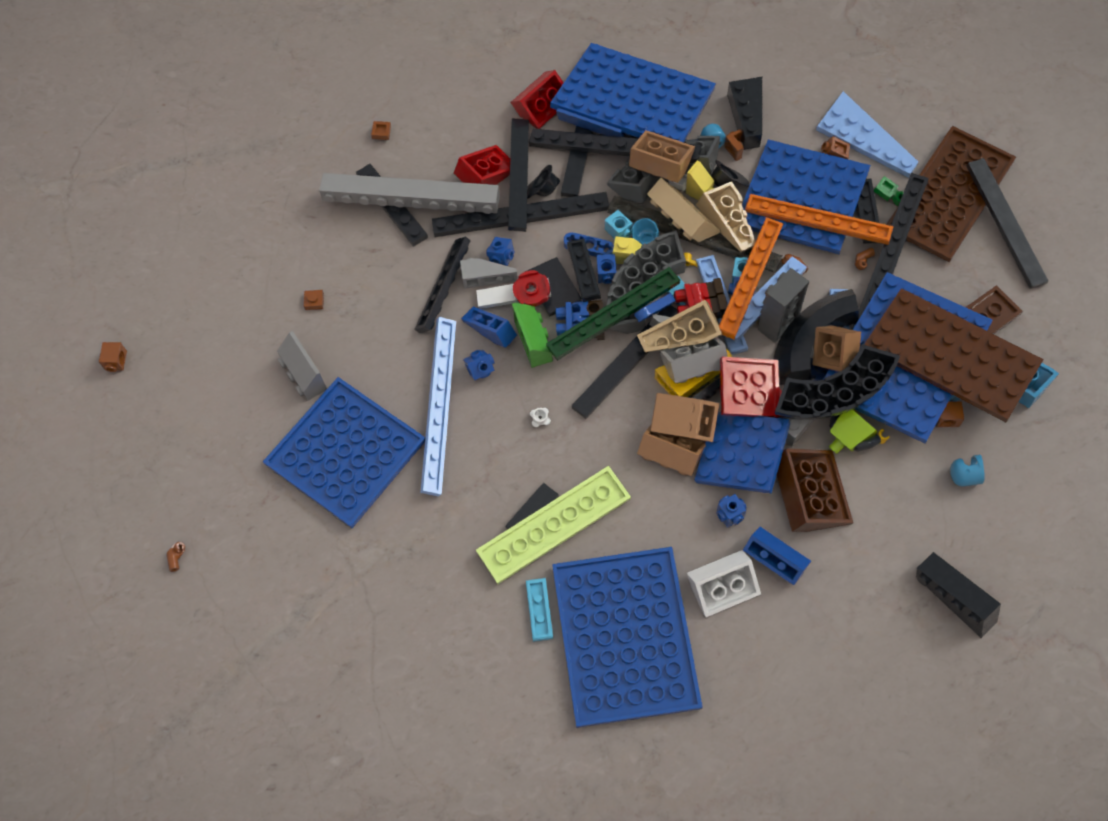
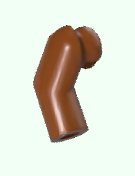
M872 247L856 255L855 266L857 269H865L868 265L867 259L875 256V251Z

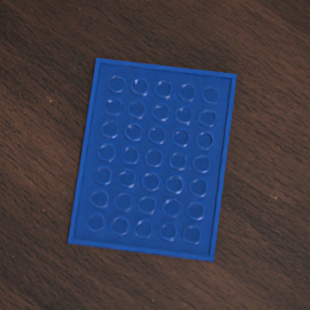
M591 43L551 101L550 108L555 110L560 108L621 129L623 133L638 138L647 130L684 143L712 95L716 83Z
M887 272L853 330L861 332V347L862 344H865L901 288L988 331L993 320ZM896 366L885 385L872 398L856 407L855 410L926 444L952 394ZM829 369L825 377L831 376L839 371Z
M672 547L552 564L576 728L700 710L703 708Z

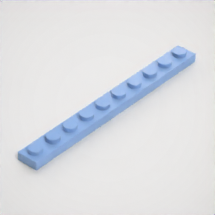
M438 317L436 320L420 493L438 497L442 494L456 321Z

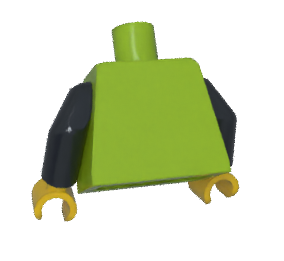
M854 410L833 416L830 419V433L836 439L828 447L836 454L845 446L851 452L854 450L859 452L873 448L878 444H884L890 438L889 436L884 438L881 435L885 431L884 429L877 433L876 429Z

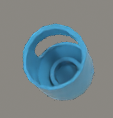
M980 454L973 455L970 466L966 465L961 458L954 460L950 467L952 481L961 487L983 484L985 473L982 456Z

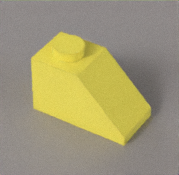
M697 160L687 172L686 194L699 201L704 192L714 189V180L701 162Z
M615 236L613 254H615L616 264H624L625 259L631 253L635 255V252L641 248L642 244L634 238Z

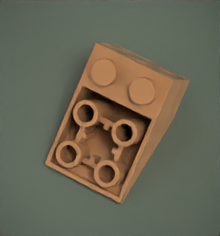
M657 393L650 432L702 442H713L719 403Z

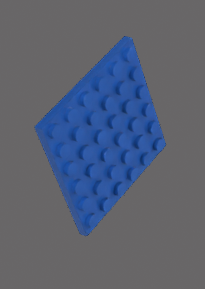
M768 139L742 206L745 210L749 196L753 194L853 217L871 165ZM746 212L748 225L751 226L752 231L760 233L766 217ZM770 218L783 223L778 236L780 239L835 254H840L846 235Z
M337 377L263 460V463L352 529L425 443L426 437Z

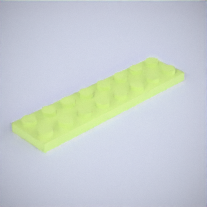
M607 466L476 549V553L496 583L500 584L629 501L631 496L611 468Z

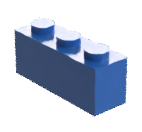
M759 527L751 535L743 549L744 552L792 585L797 583L811 563V560L762 527Z

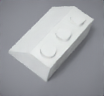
M743 550L687 573L691 589L705 617L761 595L752 560Z

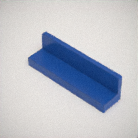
M560 108L556 110L558 119L605 136L624 137L625 135L621 129Z

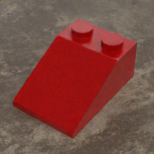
M497 145L459 157L453 173L463 183L497 185L510 175V157Z

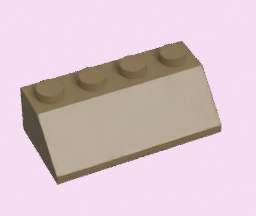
M660 178L647 193L651 198L650 202L656 208L660 207L663 209L661 213L668 219L671 217L673 219L672 224L679 230L682 228L684 230L683 235L690 241L694 239L701 242L720 233V229L678 189L664 179Z

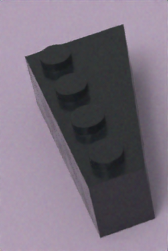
M763 76L732 81L728 85L727 97L737 130L740 129L742 131L741 143L744 150L758 148L761 145Z
M933 552L917 567V580L935 594L980 638L998 622L1001 603Z

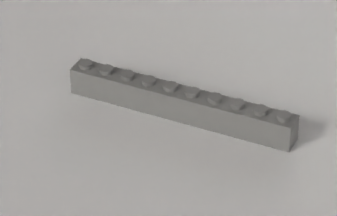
M323 173L319 189L322 200L327 202L413 207L416 209L484 212L486 214L497 213L500 197L499 185Z

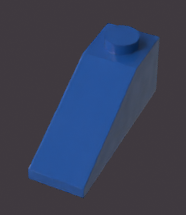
M474 306L461 318L464 323L488 340L504 348L517 336L507 319Z

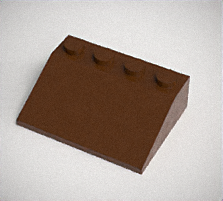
M783 450L777 478L792 532H810L853 524L833 450Z

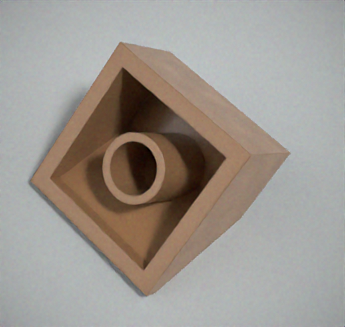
M836 326L816 327L813 365L835 371H843L849 366V363H851L860 350L861 332Z

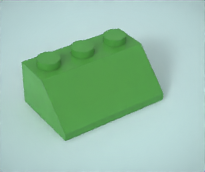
M512 303L514 323L531 368L552 362V354L546 347L549 336L546 327L542 328L541 323L543 320L540 312H536L535 307L531 305Z

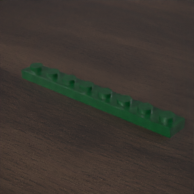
M670 267L666 268L546 343V347L558 361L679 285L680 279Z

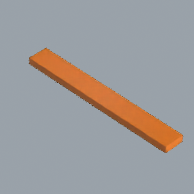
M750 194L745 208L748 213L889 245L893 226Z
M766 217L719 327L723 336L735 339L783 223Z

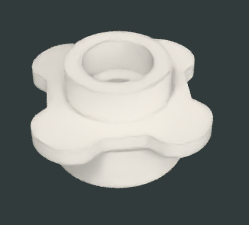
M537 408L530 412L534 427L550 424L551 420L548 418L549 411L547 408Z

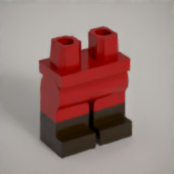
M715 278L712 282L684 284L683 289L674 291L675 303H685L683 306H677V314L704 300L709 303L716 319L723 318L727 309L721 278Z

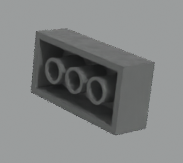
M792 268L786 273L783 272L778 277L777 283L774 286L770 285L765 291L766 297L762 302L764 305L760 311L761 317L758 320V331L776 343L789 324L800 315L809 280Z

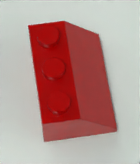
M556 70L546 71L510 103L521 118L529 120V124L539 129L556 114V110L550 108V104L563 85V81Z

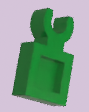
M885 176L874 189V192L886 201L891 198L896 206H899L901 201L899 198H902L904 193L903 191L896 190L899 186Z

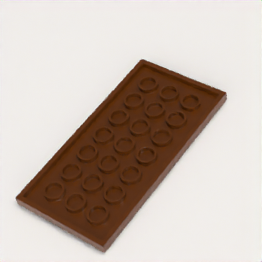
M952 126L919 174L929 179L906 241L950 263L986 206L966 165L969 162L984 158L999 186L1014 163L1016 156ZM897 209L895 210V212L893 213V215L891 216L886 225L891 226Z
M902 288L864 344L901 355L897 363L898 367L1005 423L1044 360Z

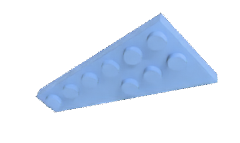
M844 91L817 126L816 131L830 138L834 136L849 143L851 149L908 178L917 167L918 161Z

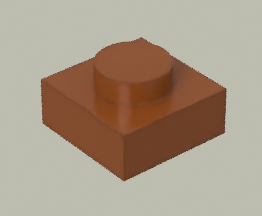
M374 121L371 133L372 139L389 140L391 122Z
M323 290L304 291L305 310L323 309Z

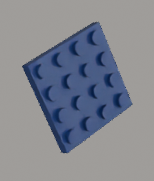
M718 412L713 442H705L706 446L700 459L694 479L695 482L698 484L772 494L790 427L789 419L763 416L721 415V412Z

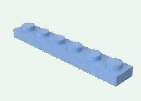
M792 256L752 297L736 337L732 339L734 342H737L761 317L760 311L764 305L762 302L766 297V289L770 285L774 286L777 283L778 277L783 272L786 273L790 268L802 275L807 268L804 264Z

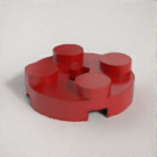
M530 270L518 276L516 283L514 282L513 293L519 303L536 307L548 301L550 284L545 275L543 276L538 271ZM531 285L536 288L533 292L527 291Z

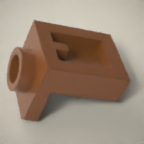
M740 129L730 132L725 138L724 147L735 161L742 159L744 150L743 144L740 142L742 136Z
M832 136L822 144L821 151L828 155L849 159L850 144Z

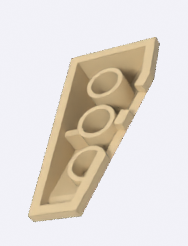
M729 182L704 192L696 205L721 230L720 233L740 252L754 247L755 239L751 226L748 225L746 219L747 213L742 206V197L734 184Z
M704 300L637 336L644 351L651 352L703 344L722 335V332L709 303Z

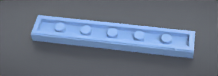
M714 255L696 259L697 268L703 283L712 282L715 278H721L728 306L730 298ZM722 318L717 319L719 325ZM744 335L737 342L723 336L727 350L731 355L748 351Z

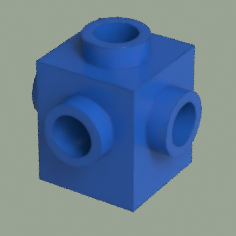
M495 237L486 251L490 262L508 266L515 253L512 239Z
M476 350L469 357L463 359L469 375L474 380L486 378L491 372L495 371L493 367L495 362L490 353L487 354L484 350Z
M736 494L731 497L727 495L719 500L716 514L720 521L724 522L728 528L744 520L747 507L745 502L741 498L739 499Z

